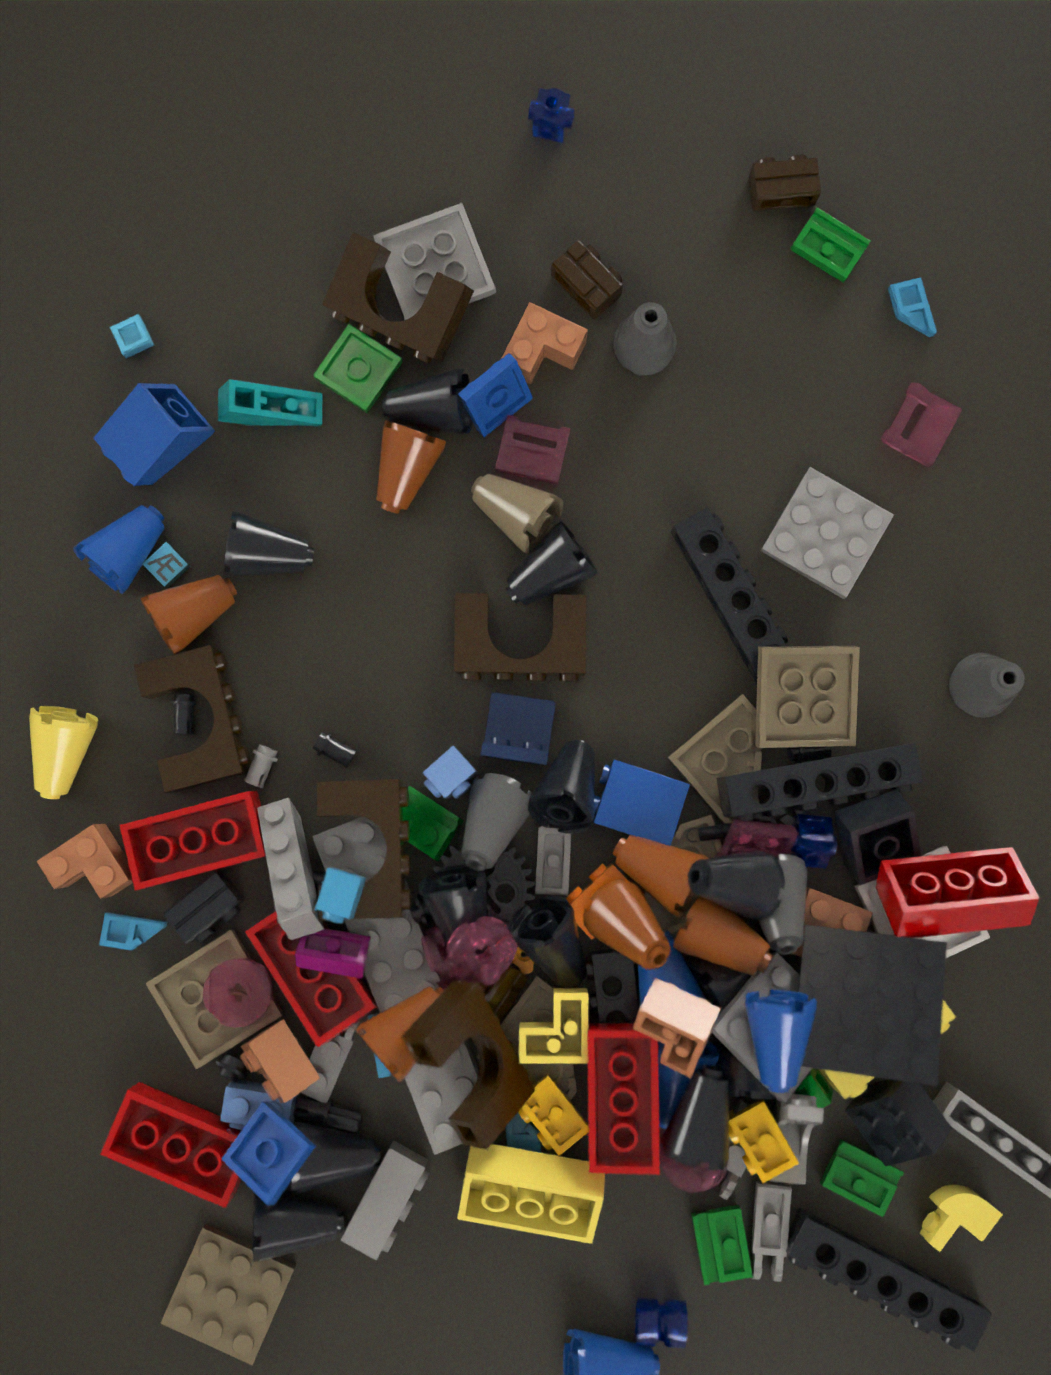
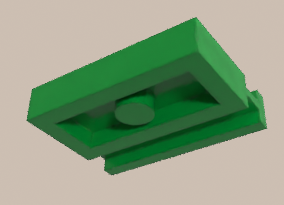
M816 208L790 250L844 283L871 241L821 209Z
M409 785V806L403 807V821H409L410 838L407 842L432 859L439 861L455 836V830L459 824L462 825L464 820Z
M840 1138L839 1146L836 1152L833 1153L820 1180V1184L884 1217L898 1187L897 1183L900 1177H903L904 1172L894 1165L885 1167L882 1161L875 1155Z
M733 1205L715 1208L701 1213L692 1212L691 1216L704 1286L712 1282L719 1281V1283L752 1278L740 1206Z

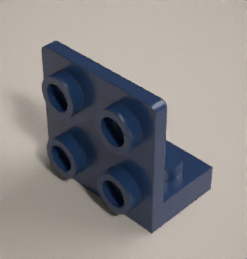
M492 693L481 756L547 766L555 702Z

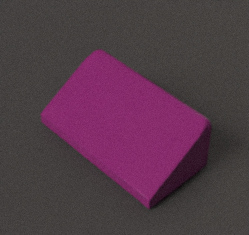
M325 928L324 930L300 937L295 953L296 966L363 978L371 937Z

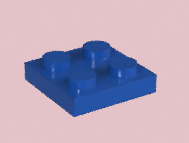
M510 353L495 362L491 368L476 380L470 382L458 393L474 426L483 437H486L533 399L518 362Z
M263 1101L222 1157V1160L267 1205H274L316 1146L270 1102Z

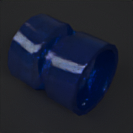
M637 1298L635 1315L636 1346L656 1347L659 1341H661L667 1348L685 1349L687 1342L686 1301L666 1299L662 1305L654 1298Z

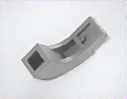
M792 1094L786 1102L776 1100L772 1115L795 1153L799 1164L773 1177L768 1182L804 1185L806 1184L809 1137L812 1128L823 1123V1108H816V1097Z

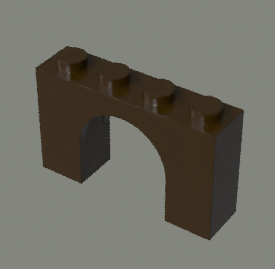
M353 232L322 305L332 309L331 317L348 324L350 319L359 322L360 324L357 329L373 337L376 336L377 332L386 335L385 343L400 350H403L405 345L415 349L412 356L429 364L432 358L443 362L474 290L455 279L437 272L418 312L407 320L389 322L381 315L377 307L376 287L391 251Z
M455 593V674L461 675V680L468 681L481 680V675H494L495 681H513V675H526V681H546V676H559V681L562 682L579 681V676H585L587 595L554 594L553 634L550 642L543 651L531 658L514 659L499 652L490 640L489 595L484 593Z
M208 645L134 665L141 697L154 699L180 691L195 690L206 697L214 714L212 732L202 746L187 753L157 760L165 793H175L248 773L247 765L251 764L250 755L247 747L241 744L239 734L243 733V727L239 715H234L231 702L235 701V694L231 683H226L223 671L227 670V662L222 651L219 652L217 648Z
M400 779L317 782L318 817H365L373 821L380 828L386 841L385 861L378 873L365 881L355 916L352 919L402 918L406 916L405 910H411V890L405 889V875H410V855H404V841H409L410 828L409 821H403V807L409 806L408 787H403ZM322 885L318 886V895H320ZM319 910V921H321V920H327V919L323 918L324 912H323V911H320V910Z
M453 981L401 1036L417 1064L438 1068L443 1066L465 1040L471 1038L474 1041L480 1059L477 1081L472 1091L448 1118L463 1145L487 1150L535 1092L528 1078L527 1070L519 1063L513 1044L507 1039L500 1026L499 1018L493 1013L485 998L483 989L477 983Z

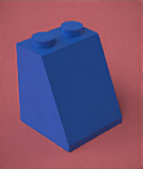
M138 383L95 435L94 440L100 445L102 453L122 471L121 474L127 482L133 484V486L153 485L212 436L215 430L176 384Z

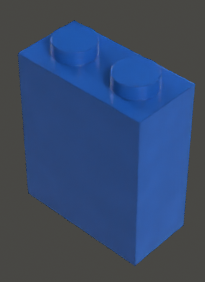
M612 760L611 766L605 764L599 783L604 784L601 797L595 796L593 823L671 846L690 784L617 760Z

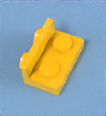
M548 1073L533 1085L535 1092L518 1113L527 1124L532 1121L540 1131L537 1137L548 1151L553 1148L558 1156H560L589 1132V1125Z
M764 1099L753 1103L737 1113H734L733 1110L729 1112V1137L734 1145L740 1142L746 1153L742 1156V1159L751 1175L757 1173L762 1183L799 1164L795 1153Z

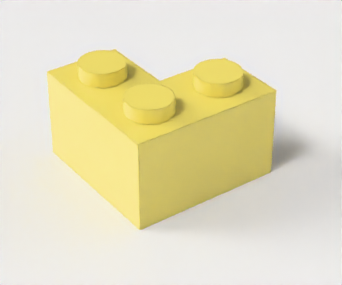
M553 988V1022H520L519 1063L588 1064L587 988Z

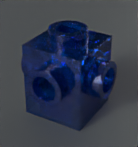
M557 88L539 89L537 100H531L528 112V119L533 120L534 137L563 143L566 128H572L575 109L570 108L571 94H566Z
M798 814L794 832H788L787 851H791L792 856L802 859L806 867L826 869L830 856H835L837 850V837L834 836L832 817Z

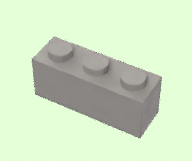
M393 1140L353 1214L341 1241L374 1260H377L382 1250L388 1253L397 1236V1233L392 1231L398 1219L404 1222L412 1208L413 1202L409 1201L414 1189L421 1191L427 1180L429 1172L425 1168L428 1159Z

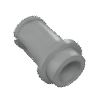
M259 744L258 749L253 750L255 756L243 781L263 788L273 761L277 762L278 760L276 758L278 751Z

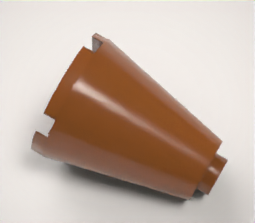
M385 420L376 500L382 502L380 508L399 514L400 509H408L445 449L446 441Z
M218 574L148 594L140 599L147 613H151L153 624L173 654H178L235 603L233 596L237 594V591L228 577L222 579Z
M630 835L627 839L622 837L613 852V855L617 857L615 864L677 918H680L684 913L679 907L683 906L684 902L689 905L695 895L688 884V872L692 864L697 860L709 858L702 854L635 835Z
M617 879L598 889L590 898L593 903L589 911L585 908L583 913L584 925L589 933L645 969L651 970L664 965L670 954V944L641 888L632 881L631 883H626L623 879Z
M699 896L686 916L688 920L684 928L680 927L673 947L679 952L755 976L758 971L764 974L773 959V955L768 953L771 946L735 912Z
M428 986L361 1023L355 1029L399 1083L408 1075L416 1063L401 1036L443 993L440 987L434 990Z

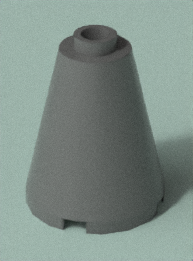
M654 302L642 304L624 319L616 329L613 339L614 354L618 363L639 376L653 375L664 370L672 360L677 344L674 330L665 309Z
M988 653L972 654L962 659L955 667L953 673H951L949 693L955 705L971 716L992 717L1003 712L1022 689L1025 680L1024 673L1017 664Z
M494 773L485 774L483 779H479L478 776L475 777L470 789L461 853L462 858L466 861V865L471 869L483 871L484 869L492 868L529 817L528 804L532 793L529 790L525 794L520 790L521 783L517 780Z
M778 854V862L783 868L785 888H780L778 900H781V903L771 916L762 920L757 919L767 943L771 946L770 949L777 951L779 954H791L797 951V948L803 944L808 872L802 859L797 856Z

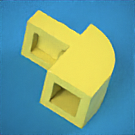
M946 1185L937 1189L929 1196L938 1208L935 1212L932 1211L925 1217L922 1223V1230L919 1233L930 1245L940 1252L959 1225H962L983 1242L1003 1214L974 1190L963 1185Z

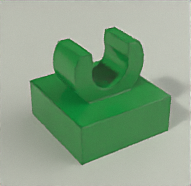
M812 1068L796 1088V1093H794L797 1095L816 1097L817 1107L824 1108L831 1104L833 1089L819 1069Z

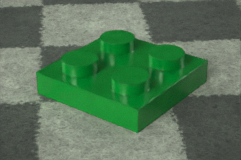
M348 324L313 376L315 380L365 413H368L403 361L401 357L351 324Z

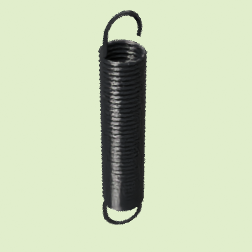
M754 819L692 828L687 832L686 837L690 842H697V840L692 841L688 838V833L695 829L699 830L701 842L756 834L760 832L758 821L766 820L770 823V826L767 829H762V831L768 830L771 827V821L768 819Z

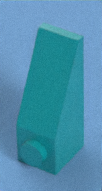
M229 379L218 390V421L244 425L321 426L323 393Z

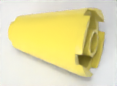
M40 706L39 712L34 707L30 709L29 723L34 789L40 792L41 797L60 799L61 795L68 794L97 729L98 718L86 712V718L78 717L76 715L77 710L57 706Z

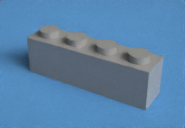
M289 797L258 807L278 923L291 940L324 930L322 920L319 921V910L315 909L318 898L301 816Z
M946 1082L933 1102L950 1126L1051 1198V1156L959 1089Z

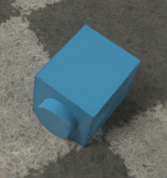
M328 868L315 909L324 912L323 918L337 923H343L344 918H354L366 877L336 868Z

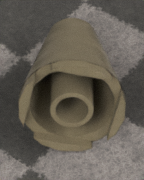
M493 474L478 477L471 488L473 501L526 554H529V550L532 551L553 527L551 522L556 515L560 518L564 503L560 497Z

